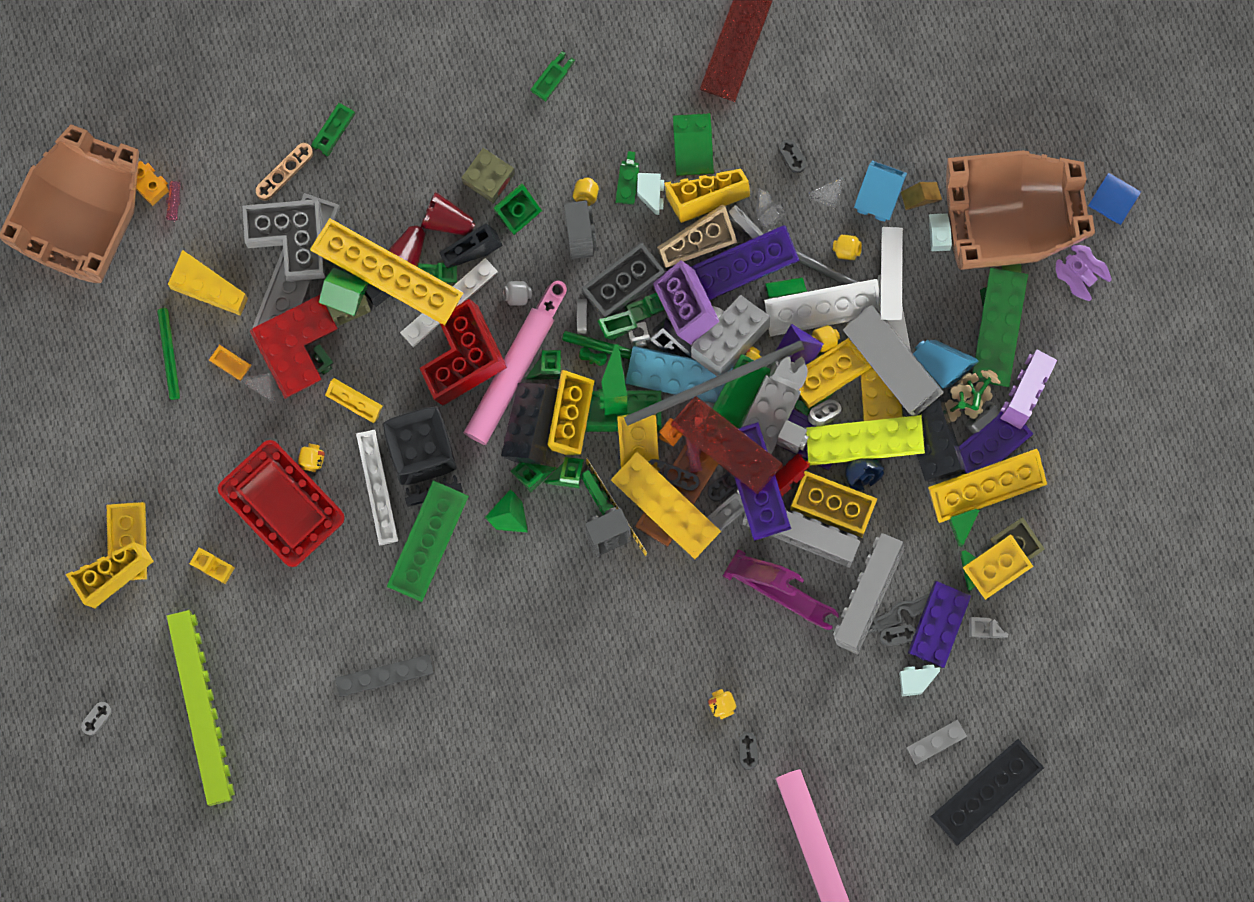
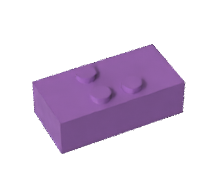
M682 260L653 283L677 336L690 345L719 322L695 270Z

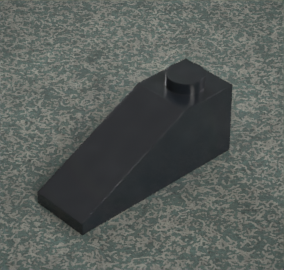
M485 223L439 253L448 269L487 256L503 245L496 230Z
M665 318L653 329L650 340L663 352L692 358V346L677 336L668 318Z

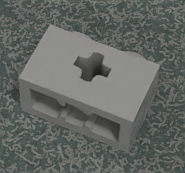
M786 420L778 436L777 445L798 454L799 450H804L809 437L806 435L807 429Z

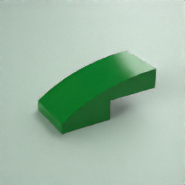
M438 263L437 265L418 264V268L447 284L457 283V266L447 269L444 263Z
M657 293L625 306V310H630L636 323L665 311Z

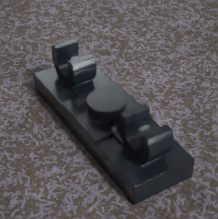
M453 475L454 482L451 484L447 483L446 478H443L444 485L463 493L462 485L458 483L456 475ZM416 485L417 491L414 494L410 493L407 487L406 494L408 497L405 498L407 507L424 503L430 487L427 488V491L421 493L419 485Z

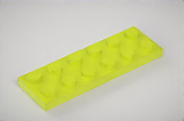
M921 415L806 428L807 436H809L807 441L809 466L848 462L857 459H876L925 453Z

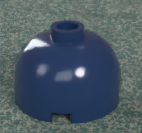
M877 458L857 459L848 463L845 477L851 489L862 491L864 490L863 486L869 483L871 487L882 478L884 468Z

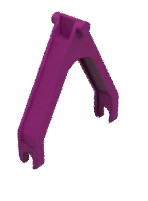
M737 550L722 575L730 581L732 577L738 579L815 625L826 630L833 628L830 624L825 623V617L832 614L839 618V613L834 608L815 600L789 584L794 579L803 583L804 579L799 574L777 564L747 557L745 552Z

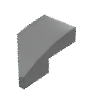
M969 618V637L1008 638V633L999 627L995 619Z

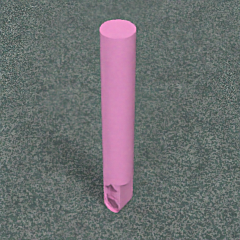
M555 281L548 285L536 309L532 308L504 358L507 368L494 376L463 432L469 438L487 445L515 394L518 383H521L554 323L552 317L567 291L566 285L562 281ZM553 286L560 288V295L553 293ZM549 301H551V303H550V305H549V308H551V309L545 310V309H546V306H545L544 304H546V303H548Z
M795 770L777 777L778 787L820 901L849 902L801 770Z

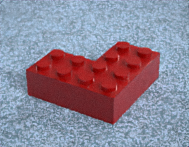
M320 295L250 330L285 399L321 380L305 346L335 332L338 328L326 305L319 303Z
M470 299L455 307L445 325L440 323L451 349L420 367V371L433 399L442 406L507 368L478 305Z

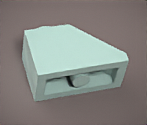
M948 213L929 214L931 251H950L952 240Z

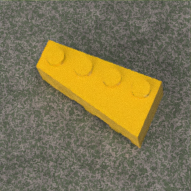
M182 250L168 282L169 287L174 291L241 316L248 300L246 294Z

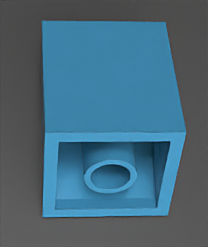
M871 161L854 208L857 209V212L868 215V213L873 214L880 221L890 220L907 173Z
M923 340L915 347L916 351L913 353L942 388L951 387L979 362L976 358L937 340Z

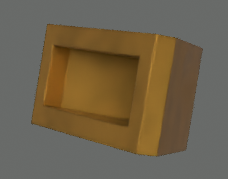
M919 182L900 192L906 210L942 200L937 182Z

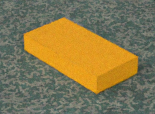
M220 344L209 359L210 362L240 381L251 367V364Z

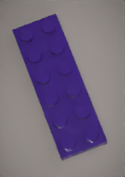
M783 225L691 266V268L695 270L710 301L800 260L787 227Z
M759 423L723 433V441L754 541L790 530L791 525Z

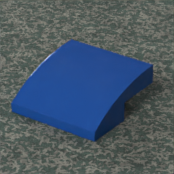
M1108 173L1088 206L1121 225L1141 191Z

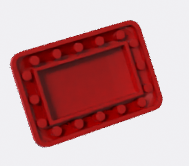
M273 440L263 442L218 485L220 496L289 567H296L301 564L345 520L341 509Z

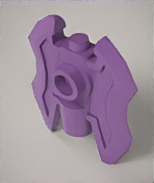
M1073 245L1071 250L1076 254L1072 256L1069 254L1065 258L1067 260L1066 264H1063V261L1060 259L1056 261L1057 277L1070 286L1075 296L1090 301L1092 297L1084 283L1088 287L1093 285L1098 280L1094 274L1107 282H1110L1112 278L1106 264L1093 256L1090 247Z

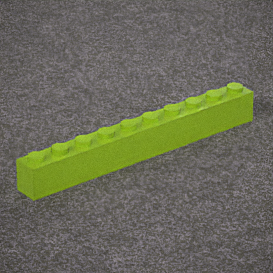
M190 610L166 615L207 805L212 806L233 801L232 796L235 795L234 787L228 781V777L231 776L230 769L224 763V758L227 757L224 746H221L219 740L222 738L221 728L216 726L215 721L218 719V713L216 708H212L211 701H214L212 689H208L207 682H210L208 670L204 671L203 663H206L204 652H200L199 645L202 644L200 633H196L195 626L198 625L197 617L195 614L192 615Z

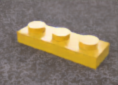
M335 378L330 381L325 394L328 398L372 423L377 421L383 407L381 404Z

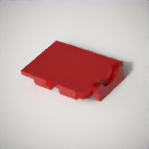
M802 454L795 455L775 474L781 496L791 489L790 484L800 481L805 476L803 472L810 467V463L802 458Z

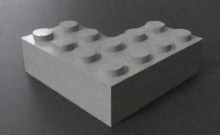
M318 199L242 206L244 239L247 248L283 245L285 277L288 282L326 278L325 258L311 251L312 245L322 231L321 205Z

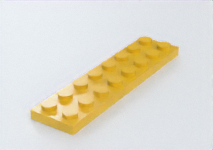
M329 218L311 247V251L443 325L447 323L463 295V292Z

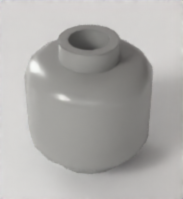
M510 281L503 287V299L510 306L526 305L528 299L532 297L531 287H528L525 281Z

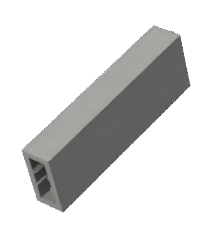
M873 305L864 308L857 318L847 323L843 331L909 414L917 416L944 393L886 320H881V313Z

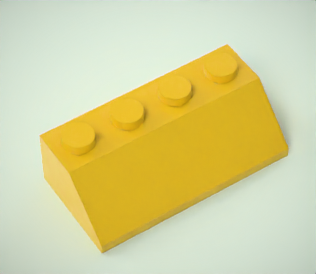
M565 370L561 371L548 446L552 451L568 456L581 454L595 380Z

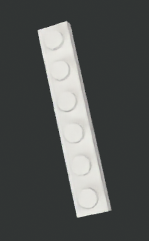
M486 258L453 286L455 289L463 292L457 306L468 300L498 273ZM422 313L400 333L414 347L440 323Z
M370 430L357 433L356 436L379 545L398 542L376 431Z

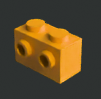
M139 161L136 190L154 206L169 191L166 186L168 183L162 176L157 177L154 174L155 170L149 163L145 165L142 161Z

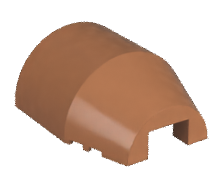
M70 125L55 141L56 144L50 151L43 154L44 157L39 163L30 168L0 231V239L13 249L45 266L84 281L102 283L134 215L139 151L122 143L119 147L97 140L87 130Z
M1024 150L948 158L946 170L947 206L952 246L958 268L965 270L1038 262L1095 234L1093 217L1088 215L1084 194L1086 183L1084 162L1065 158L1055 159L1044 154L1041 156L1030 154L1029 151Z

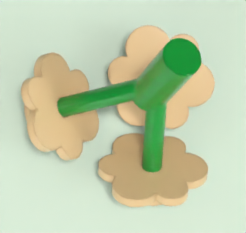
M982 370V375L987 379L985 383L978 382L976 386H973V383L979 380L976 373L965 374L958 383L972 387L973 402L971 408L973 410H979L981 400L984 404L992 399L991 387L987 386L990 381L997 384L1001 383L994 371Z
M963 383L951 387L952 398L958 399L959 403H953L952 400H948L945 403L950 421H956L957 417L961 416L959 410L964 408L966 409V415L976 419L978 414L983 412L981 408L983 401H980L979 410L975 411L971 408L973 397H971L972 387Z

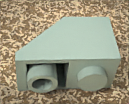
M638 173L637 196L655 215H659V211L663 209L664 198H660V191H664V180H661V174Z
M925 665L923 669L915 670V667L903 668L904 671L899 673L902 696L921 695L938 675L940 667L935 668L934 665Z

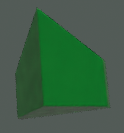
M542 350V356L525 380L560 379L561 350Z
M565 457L564 462L543 483L579 488L584 459Z
M519 463L510 472L531 493L557 467Z
M510 489L484 518L496 530L528 532L523 503Z

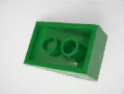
M711 114L673 116L676 176L714 174Z
M619 344L614 345L601 381L602 389H598L600 409L604 408L605 415L628 412L627 391Z

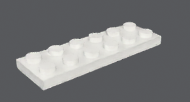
M877 279L764 300L766 314L770 316V327L768 328L770 336L785 334L791 324L801 330L849 322L857 318L864 308L871 305L881 313Z

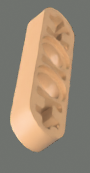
M299 144L258 184L256 195L259 199L263 201L271 199L312 158L313 150L309 144ZM301 149H308V155L306 156L303 154L300 157V160L302 162L299 163V161L297 160V158L294 157V155H297V157H299L301 155ZM289 161L296 162V167L293 170H288L286 164ZM276 174H281L283 180L280 183L273 182V177ZM270 181L272 186H274L275 188L272 189V187H270L267 190L268 195H260L262 193L261 188L267 189L269 187V184L267 182Z

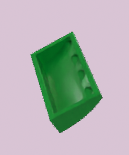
M741 354L733 369L754 360ZM765 366L725 383L705 422L724 432L741 428L765 375L770 376L771 369Z
M661 390L627 391L628 412L605 415L604 408L600 409L599 392L593 391L585 432H618L617 416L630 415L660 402ZM661 412L656 413L657 432L661 430Z

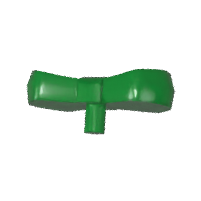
M583 347L579 351V358L581 360H589V364L594 362L598 366H602L607 361L605 353L595 354L587 347Z

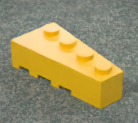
M741 169L720 172L712 177L703 175L699 176V179L688 181L687 178L680 180L679 183H664L667 200L681 223L711 212L720 205L726 206L750 197L749 181Z
M133 542L112 552L107 557L97 559L96 562L90 565H84L75 572L67 573L66 576L83 604L96 608L154 561L144 546Z

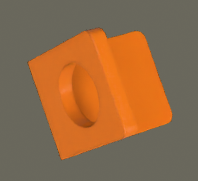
M669 418L659 432L661 434L659 439L674 447L685 431L672 418Z

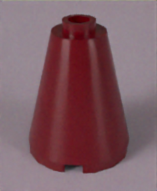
M435 192L420 227L466 236L467 233L473 231L475 223L472 222L473 218Z
M417 225L409 226L388 251L418 267L426 236L424 230Z

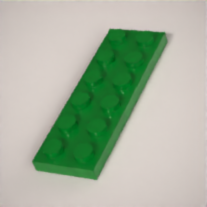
M990 268L975 358L979 362L973 367L972 374L976 373L979 377L977 382L985 383L987 378L982 375L981 371L991 370L998 375L997 378L1001 383L997 384L990 381L989 384L1004 387L1010 386L1028 274Z
M433 480L387 584L388 588L420 602L423 601L469 497L468 495Z

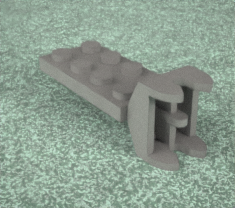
M788 356L772 364L770 376L765 375L741 426L745 427L757 422L759 423L769 457L775 448L785 421L788 420L800 396L801 390L799 389L803 386L807 377L808 369L802 357L795 360V363L791 362Z

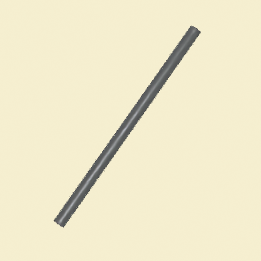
M729 216L732 228L750 237L735 219ZM796 250L800 260L798 262L843 285L858 282Z
M800 340L624 417L625 422L629 426L804 350V346Z

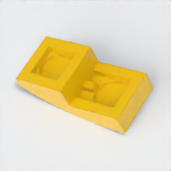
M198 548L189 563L191 566L223 584H226L235 569L232 565L201 548Z

